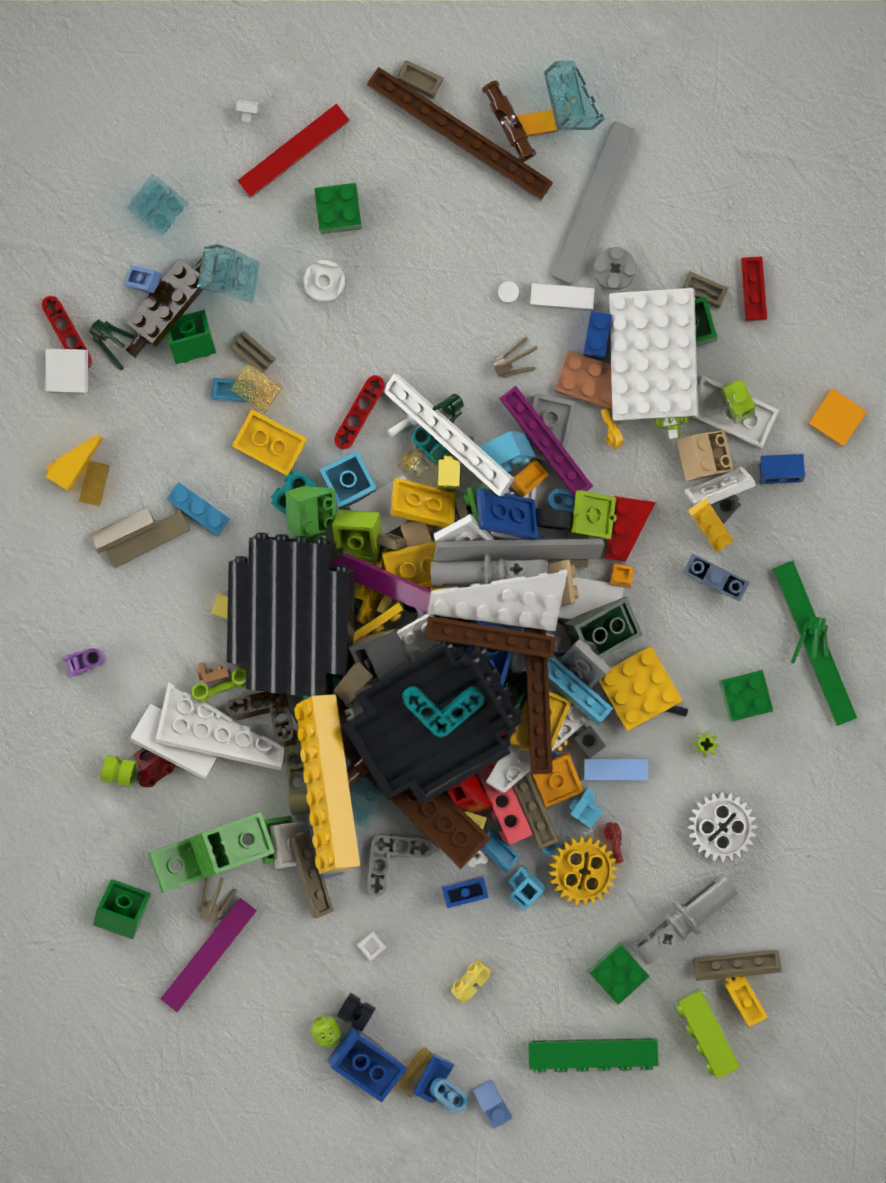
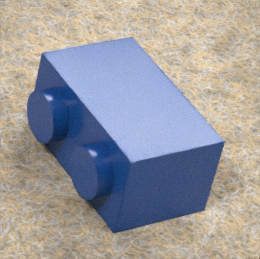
M591 311L583 356L604 359L612 319L611 314Z
M483 876L442 886L447 908L489 898Z

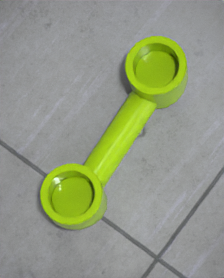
M243 668L236 669L232 673L231 680L210 688L203 683H198L192 688V695L199 702H207L211 696L234 687L242 689L246 687V670Z

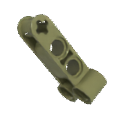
M294 729L295 737L298 739V731ZM287 732L284 734L283 739L287 738ZM297 740L295 745L284 747L290 792L288 794L289 806L292 815L311 813L310 805L306 799L308 792L307 783L304 781L303 786L299 788L293 786L294 779L296 777L303 778L305 771L304 762H301L299 766H292L290 764L292 757H301L302 747L300 740Z

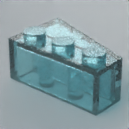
M555 61L544 71L557 130H593L605 120L603 114H599L594 105L596 102L594 97H590L584 87L586 83L574 61Z

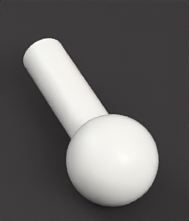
M407 414L406 419L387 430V433L392 438L410 425L418 426L420 424Z

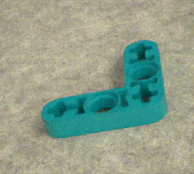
M417 687L405 689L402 695L406 707L433 734L439 737L448 735L480 708L484 702V696L477 687L466 689L443 710H440ZM410 695L417 697V700L419 702L418 706L413 699H409ZM470 696H477L478 699L475 701L473 699L470 700ZM429 707L433 709L431 715H421L424 708ZM457 707L463 709L462 714L459 716L451 714L452 710ZM437 719V721L440 724H444L445 727H437V724L434 720Z

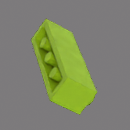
M700 988L677 999L679 1005L676 1006V1009L681 1018H686L688 1025L685 1027L689 1035L696 1037L698 1044L695 1046L701 1057L705 1055L708 1061L705 1066L710 1076L715 1075L719 1079L741 1068Z

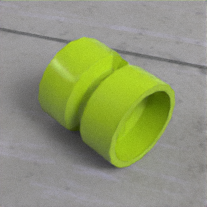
M106 755L100 781L111 784L117 781L119 786L130 788L135 775L136 761L129 759L120 761L119 757Z

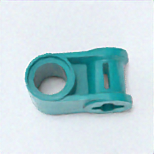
M422 426L417 427L412 433L413 443L431 462L437 465L438 460L446 452L450 451L440 442L436 443V439ZM417 432H425L427 440L425 442L417 441L415 437ZM438 448H440V450H439L435 455H433L434 452H435Z

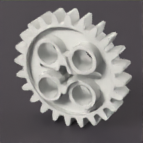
M720 792L719 798L714 793L711 794V800L703 797L705 803L697 802L696 804L699 809L691 810L695 817H688L693 822V825L687 826V828L693 830V833H690L688 836L695 837L692 845L699 844L700 846L697 851L705 850L704 857L706 858L712 854L713 861L718 856H720L722 862H724L725 856H728L731 861L733 860V854L741 857L740 850L742 849L747 852L748 850L745 845H753L749 838L756 837V834L751 832V829L757 828L756 825L751 824V821H754L756 817H749L753 810H745L747 802L739 804V796L732 800L731 793L728 794L727 798H724L723 792ZM720 806L727 808V815L723 818L718 817L716 813ZM732 813H736V816L725 825L727 830L725 832L719 831L714 839L709 841L708 838L719 829L717 824L719 822L725 823ZM705 821L712 823L713 827L709 833L702 831L701 827ZM735 821H740L743 826L742 830L738 833L732 830V824ZM721 836H725L728 840V844L724 848H719L717 845V840Z

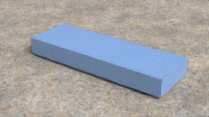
M584 759V780H648V759Z

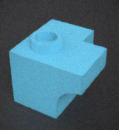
M587 787L579 799L575 797L568 808L571 809L569 814L589 828H592L603 811L594 803L595 792Z
M522 865L508 880V883L514 889L508 897L525 911L544 892L546 886Z

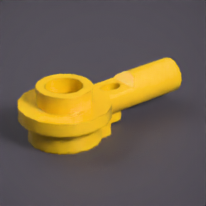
M606 408L600 411L608 430L606 442L609 447L611 446L613 450H616L619 446L623 445V437L619 428L613 423L609 409Z

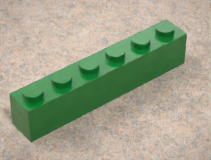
M657 1038L528 1041L529 1069H533L535 1073L546 1072V1069H555V1072H567L568 1068H576L578 1072H587L589 1068H598V1071H610V1067H619L620 1071H630L632 1067H640L641 1070H653V1066H658Z

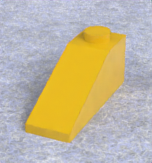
M97 434L57 458L55 462L52 461L46 469V477L70 492L104 438Z

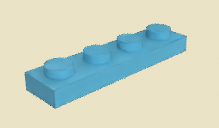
M555 657L548 659L549 683L599 725L613 708Z

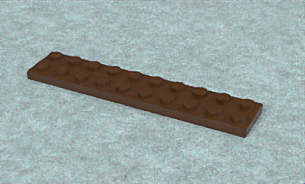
M334 694L337 699L344 755L352 763L360 754L343 728V723L350 717L345 714V710L349 708L345 706V702L337 694ZM369 772L365 777L382 792L371 772ZM410 787L389 799L460 870L491 840L460 807L455 806L452 799L444 792L420 805Z

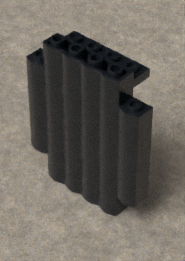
M257 532L255 536L249 538V556H235L234 560L228 562L227 662L246 664L247 690L309 697L331 695L332 674L346 675L352 668L353 655L349 647L353 645L355 570L348 569L347 565L335 566V560L343 556V548L336 547V542H329L328 538L308 540V536H296L293 539L288 538L286 534H276L275 537H270L268 533Z
M443 640L355 691V697L364 711L344 722L343 728L387 800L410 787L418 802L422 805L511 754L509 747L512 744L506 734L503 736L501 734L507 732L509 736L515 733V726L522 723L520 716L523 715V712L517 703L513 705L510 697L513 695L507 685L502 686L499 679L502 677L497 668H492L488 663L491 658L485 648L481 650L479 646H476L455 658L457 652L452 643L447 644ZM417 687L440 710H443L466 689L477 687L484 696V702L480 708L448 735L439 737L433 734L406 707L402 695L405 689ZM410 695L409 699H413L418 706L419 702L417 700V697ZM470 696V700L473 699L475 701L478 699L477 696ZM429 707L424 708L421 715L429 716L433 709ZM457 707L452 710L451 714L459 716L462 714L463 709ZM437 719L434 720L437 724V727H445L444 724H440L437 721Z

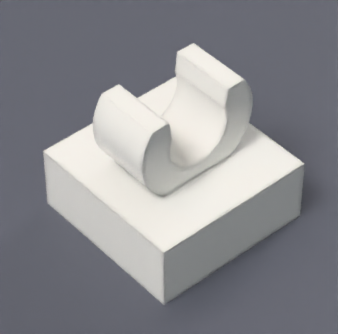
M245 100L237 101L236 111H243L241 121L250 123L252 113L257 114L259 112L260 103Z

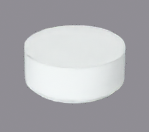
M507 281L499 286L498 297L502 302L513 303L517 300L519 288L515 283Z

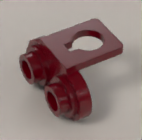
M142 748L134 754V758L141 769L137 774V781L142 787L150 788L163 777L171 774L176 765L160 756L158 757V755L150 752L149 761L141 760L144 753L150 752Z

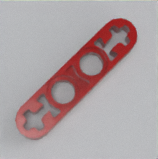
M55 296L45 297L42 301V309L64 349H81L82 347L83 350H87L60 300ZM48 302H57L55 305L56 311L58 313L62 311L63 313L55 316L51 309H47L49 306ZM61 318L66 319L68 322L67 327L63 330L58 329L56 326V322ZM69 337L77 338L78 344L76 347L69 348L66 341ZM88 352V369H89V368L91 367V365H92V357H91L90 353Z
M372 375L366 380L335 434L334 442L339 449L347 450L353 445L385 388V383L380 376ZM379 380L381 388H376L372 394L376 395L375 399H373L372 396L364 393V391L370 392L372 388L370 382ZM368 398L371 401L370 407L368 409H361L359 407L360 399ZM350 417H359L360 425L355 428L349 426L348 420ZM346 426L347 429L355 432V434L349 433L347 437L349 443H344L342 446L338 438L339 436H345L347 431L343 430V428Z

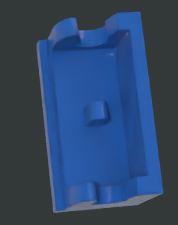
M803 454L766 455L760 457V484L803 482L805 478Z
M433 1053L413 1094L430 1103H434L436 1099L430 1092L432 1082L440 1077L447 1079L454 1064Z

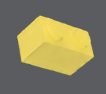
M444 456L443 460H439L438 488L459 490L460 460H456V457Z

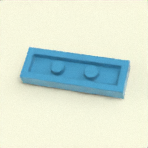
M179 482L167 497L168 501L217 536L221 534L231 520Z

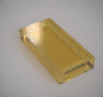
M88 461L79 502L101 506L110 465Z

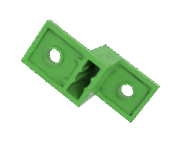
M260 812L148 852L161 892L164 893L271 855L275 851ZM244 834H249L252 837V844L250 846H246L242 842ZM174 859L178 860L181 864L178 872L173 871L170 867V863Z

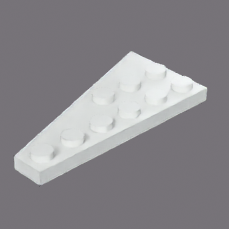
M560 570L559 573L553 574L541 573L539 576L528 578L522 576L491 581L490 584L484 585L479 583L472 584L471 587L465 588L453 587L434 590L430 594L428 614L555 631L567 570Z
M168 682L155 743L281 770L284 747L265 736L257 735L250 731L249 727L241 726L226 714L206 703H200L193 699L192 695L174 688V685Z
M549 683L550 692L566 698ZM573 703L570 705L552 751L590 719ZM513 745L509 747L511 754L497 761L485 782L503 794L530 771L529 752Z

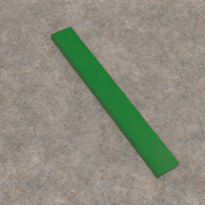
M790 561L773 568V571L798 633L801 636L804 622H808L810 616L816 617L794 561ZM808 630L803 645L836 726L856 719L857 716L829 647L828 658H825L823 637L819 636L817 656L813 659L814 635H810Z

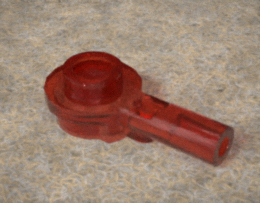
M607 822L604 834L606 839L612 842L613 856L616 859L615 864L623 863L620 848L622 846L620 827L617 822Z

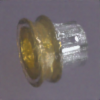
M414 446L403 455L398 463V467L403 468L404 473L410 471L414 476L419 477L427 470L429 463L422 458L423 452L418 451L417 446Z

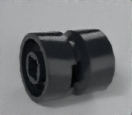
M350 992L336 1016L345 1022L351 1021L352 1026L362 1032L376 1008L367 1002L361 1003V998ZM356 1010H359L360 1016L354 1014Z

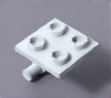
M416 609L417 620L397 631L409 660L442 642L424 639L428 616L434 617V615Z

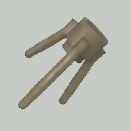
M524 337L503 354L495 357L496 360L492 364L498 377L504 375L507 378L511 375L534 371L536 369L534 366L512 371L510 369L513 368L511 363L537 350L538 346L527 349L510 359L506 357L527 340V337Z
M209 876L204 881L202 903L199 909L201 911L200 918L210 923H216L217 918L221 919L224 910L237 890H232L219 909L216 901L224 881L221 877L212 901L207 902L206 905Z

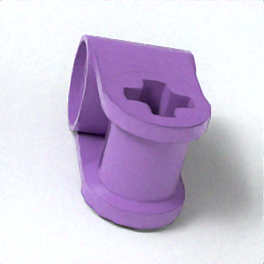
M90 648L62 657L69 671L68 678L100 667L106 659L104 652L97 648ZM93 652H96L99 656V660L95 664L91 663L89 658Z

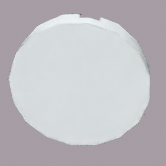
M320 260L307 268L304 274V288L313 300L320 303H329L336 300L342 294L345 288V276L342 269L336 263L329 260Z

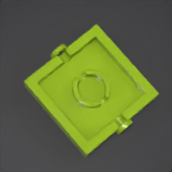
M576 490L571 533L611 539L612 526L616 521V515L614 514L616 497Z

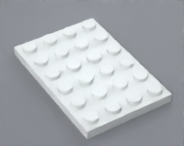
M683 288L610 293L613 420L698 416L695 289Z

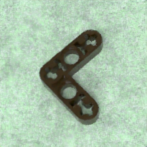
M265 691L235 698L227 703V713L233 720H242L270 713L277 743L283 747H288L294 743L295 732L286 694ZM276 697H280V702L276 703ZM255 701L263 702L262 706L256 709L252 707V704ZM234 707H239L238 712H234ZM279 714L287 715V718L282 722L276 720ZM282 728H285V729H286V732H287V738H286V739H283Z

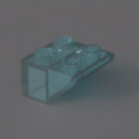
M151 174L129 203L127 209L164 237L188 205V202L154 174Z

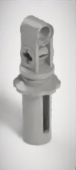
M485 554V560L434 561L431 563L432 587H471L472 584L479 583L484 585L490 584L491 581L522 576L526 578L539 576L541 573L548 574V562L541 559L525 561H504V559H499L498 561H493L490 559L489 554Z
M723 874L719 875L684 904L680 905L677 901L674 902L673 907L675 911L664 916L665 919L637 939L633 947L645 964L655 962L678 941L686 939L689 932L699 935L701 933L699 925L738 894L736 889Z

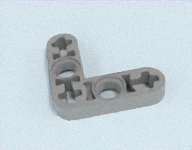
M384 834L375 836L371 843L367 883L368 892L372 896L377 897L383 895L386 891L390 855L426 858L433 851L432 843L425 838ZM380 838H383L385 843H390V838L395 839L393 842L394 852H389L390 847L386 846L383 847V850H378L379 847L375 845V842H378ZM405 840L408 843V850L399 852L396 849L397 842ZM411 841H416L415 846H421L422 842H425L426 846L430 847V850L426 851L425 854H421V850L414 849L415 854H410L412 848ZM381 859L384 861L385 868L383 871L378 872L374 870L373 862L375 860ZM372 873L375 875H385L384 879L380 878L379 884L383 885V889H379L378 893L374 892V888H371V884H375L376 877L371 878Z

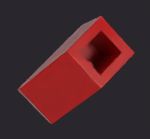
M475 774L447 790L455 806L476 814L493 806Z

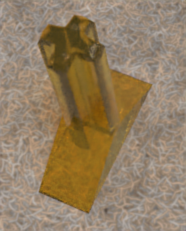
M423 1047L406 1066L407 1070L396 1083L411 1098L409 1083L433 1056L432 1052L426 1047Z

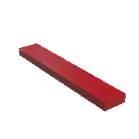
M336 103L238 179V183L249 197L252 198L350 122V119Z

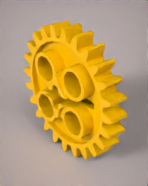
M579 835L578 842H576L571 837V844L563 841V849L556 847L559 854L551 855L555 862L548 863L553 867V870L548 871V874L554 877L549 882L552 884L556 883L553 890H561L559 896L561 898L566 896L567 902L573 899L574 904L578 905L581 900L582 904L586 906L589 899L591 903L595 904L596 896L602 900V892L609 894L607 886L614 887L610 880L617 878V876L612 874V871L618 868L611 864L616 859L613 857L609 858L612 851H605L607 845L604 843L599 846L600 840L598 839L592 842V837L587 836L584 841V838ZM574 853H578V861L575 863H571V855ZM594 857H599V864L592 867L591 860ZM579 869H587L586 872L579 873ZM574 874V881L571 884H567V876ZM594 878V886L587 888V880Z

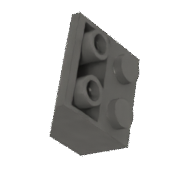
M396 629L362 636L349 647L355 662H359L373 675L369 683L409 661Z

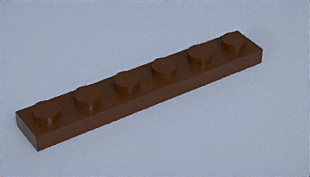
M431 616L427 618L424 638L437 641L445 640L449 643L473 647L479 646L485 649L553 659L556 637Z

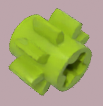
M709 731L705 732L704 737L697 734L698 741L692 742L698 748L695 750V753L703 752V758H706L707 752L715 755L714 747L720 746L714 742L717 736L709 737ZM705 738L711 743V747H707L706 751L701 746V742H704Z

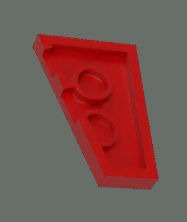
M614 496L616 497L614 510L616 521L612 526L611 539H607L604 559L626 562L656 502Z

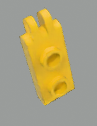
M745 976L734 977L733 980L731 977L725 978L727 983L724 986L748 1028L768 1018Z

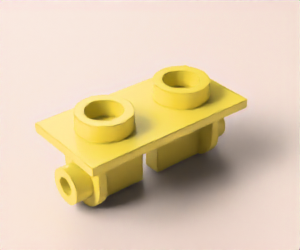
M478 959L468 967L467 972L454 983L450 991L457 999L465 1003L478 991L473 986L476 982L481 987L491 976L492 970Z

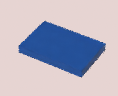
M479 488L476 491L479 529L529 540H536L538 538L534 499L507 493L504 496H498L493 490Z

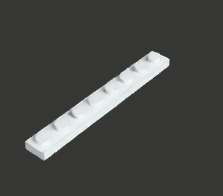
M393 374L383 392L498 496H504L514 478L440 411H433L432 408L434 406L401 376Z

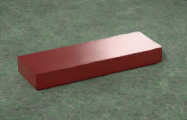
M763 257L741 258L746 322L767 320Z

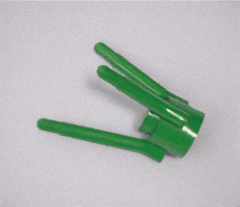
M810 616L809 621L804 622V629L791 663H795L808 630L810 635H814L812 658L815 659L817 656L819 636L823 637L824 657L828 658V625H825V618Z

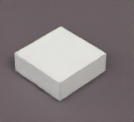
M374 931L357 944L370 961L387 948Z

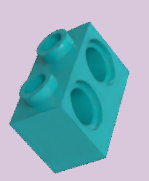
M298 470L295 473L291 471L284 480L286 484L283 488H277L271 496L273 499L271 504L286 516V507H282L280 501L286 496V491L294 489V483L297 480H303L305 486L318 487Z

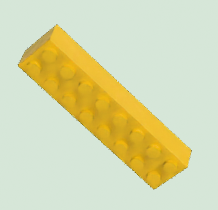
M336 695L312 696L296 704L295 718L298 720V739L301 741L302 747L300 756L302 762H304L305 769L303 778L305 783H307L308 790L306 799L310 805L311 812L309 821L311 826H313L314 833L312 842L316 848L317 855L315 864L317 869H319V874L338 873L359 867L360 861Z

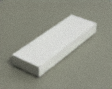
M532 283L530 305L593 310L595 288Z

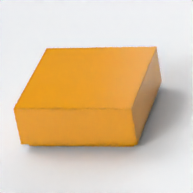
M613 563L610 585L631 588L634 567Z

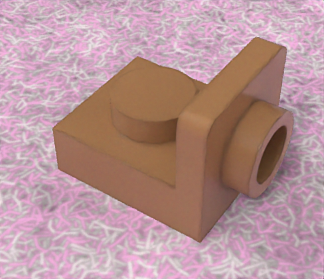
M200 662V668L196 669L199 680H203L204 684L231 677L229 669H223L222 666L211 668V673H207L205 663Z

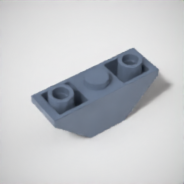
M693 553L683 571L684 574L698 583L737 601H741L750 583Z

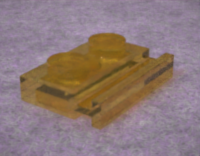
M247 363L230 389L265 413L282 389V386Z

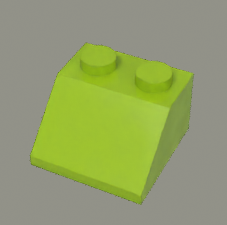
M339 510L332 524L336 547L343 548L344 553L360 560L378 562L381 544H378L377 540L378 536L382 535L380 513Z

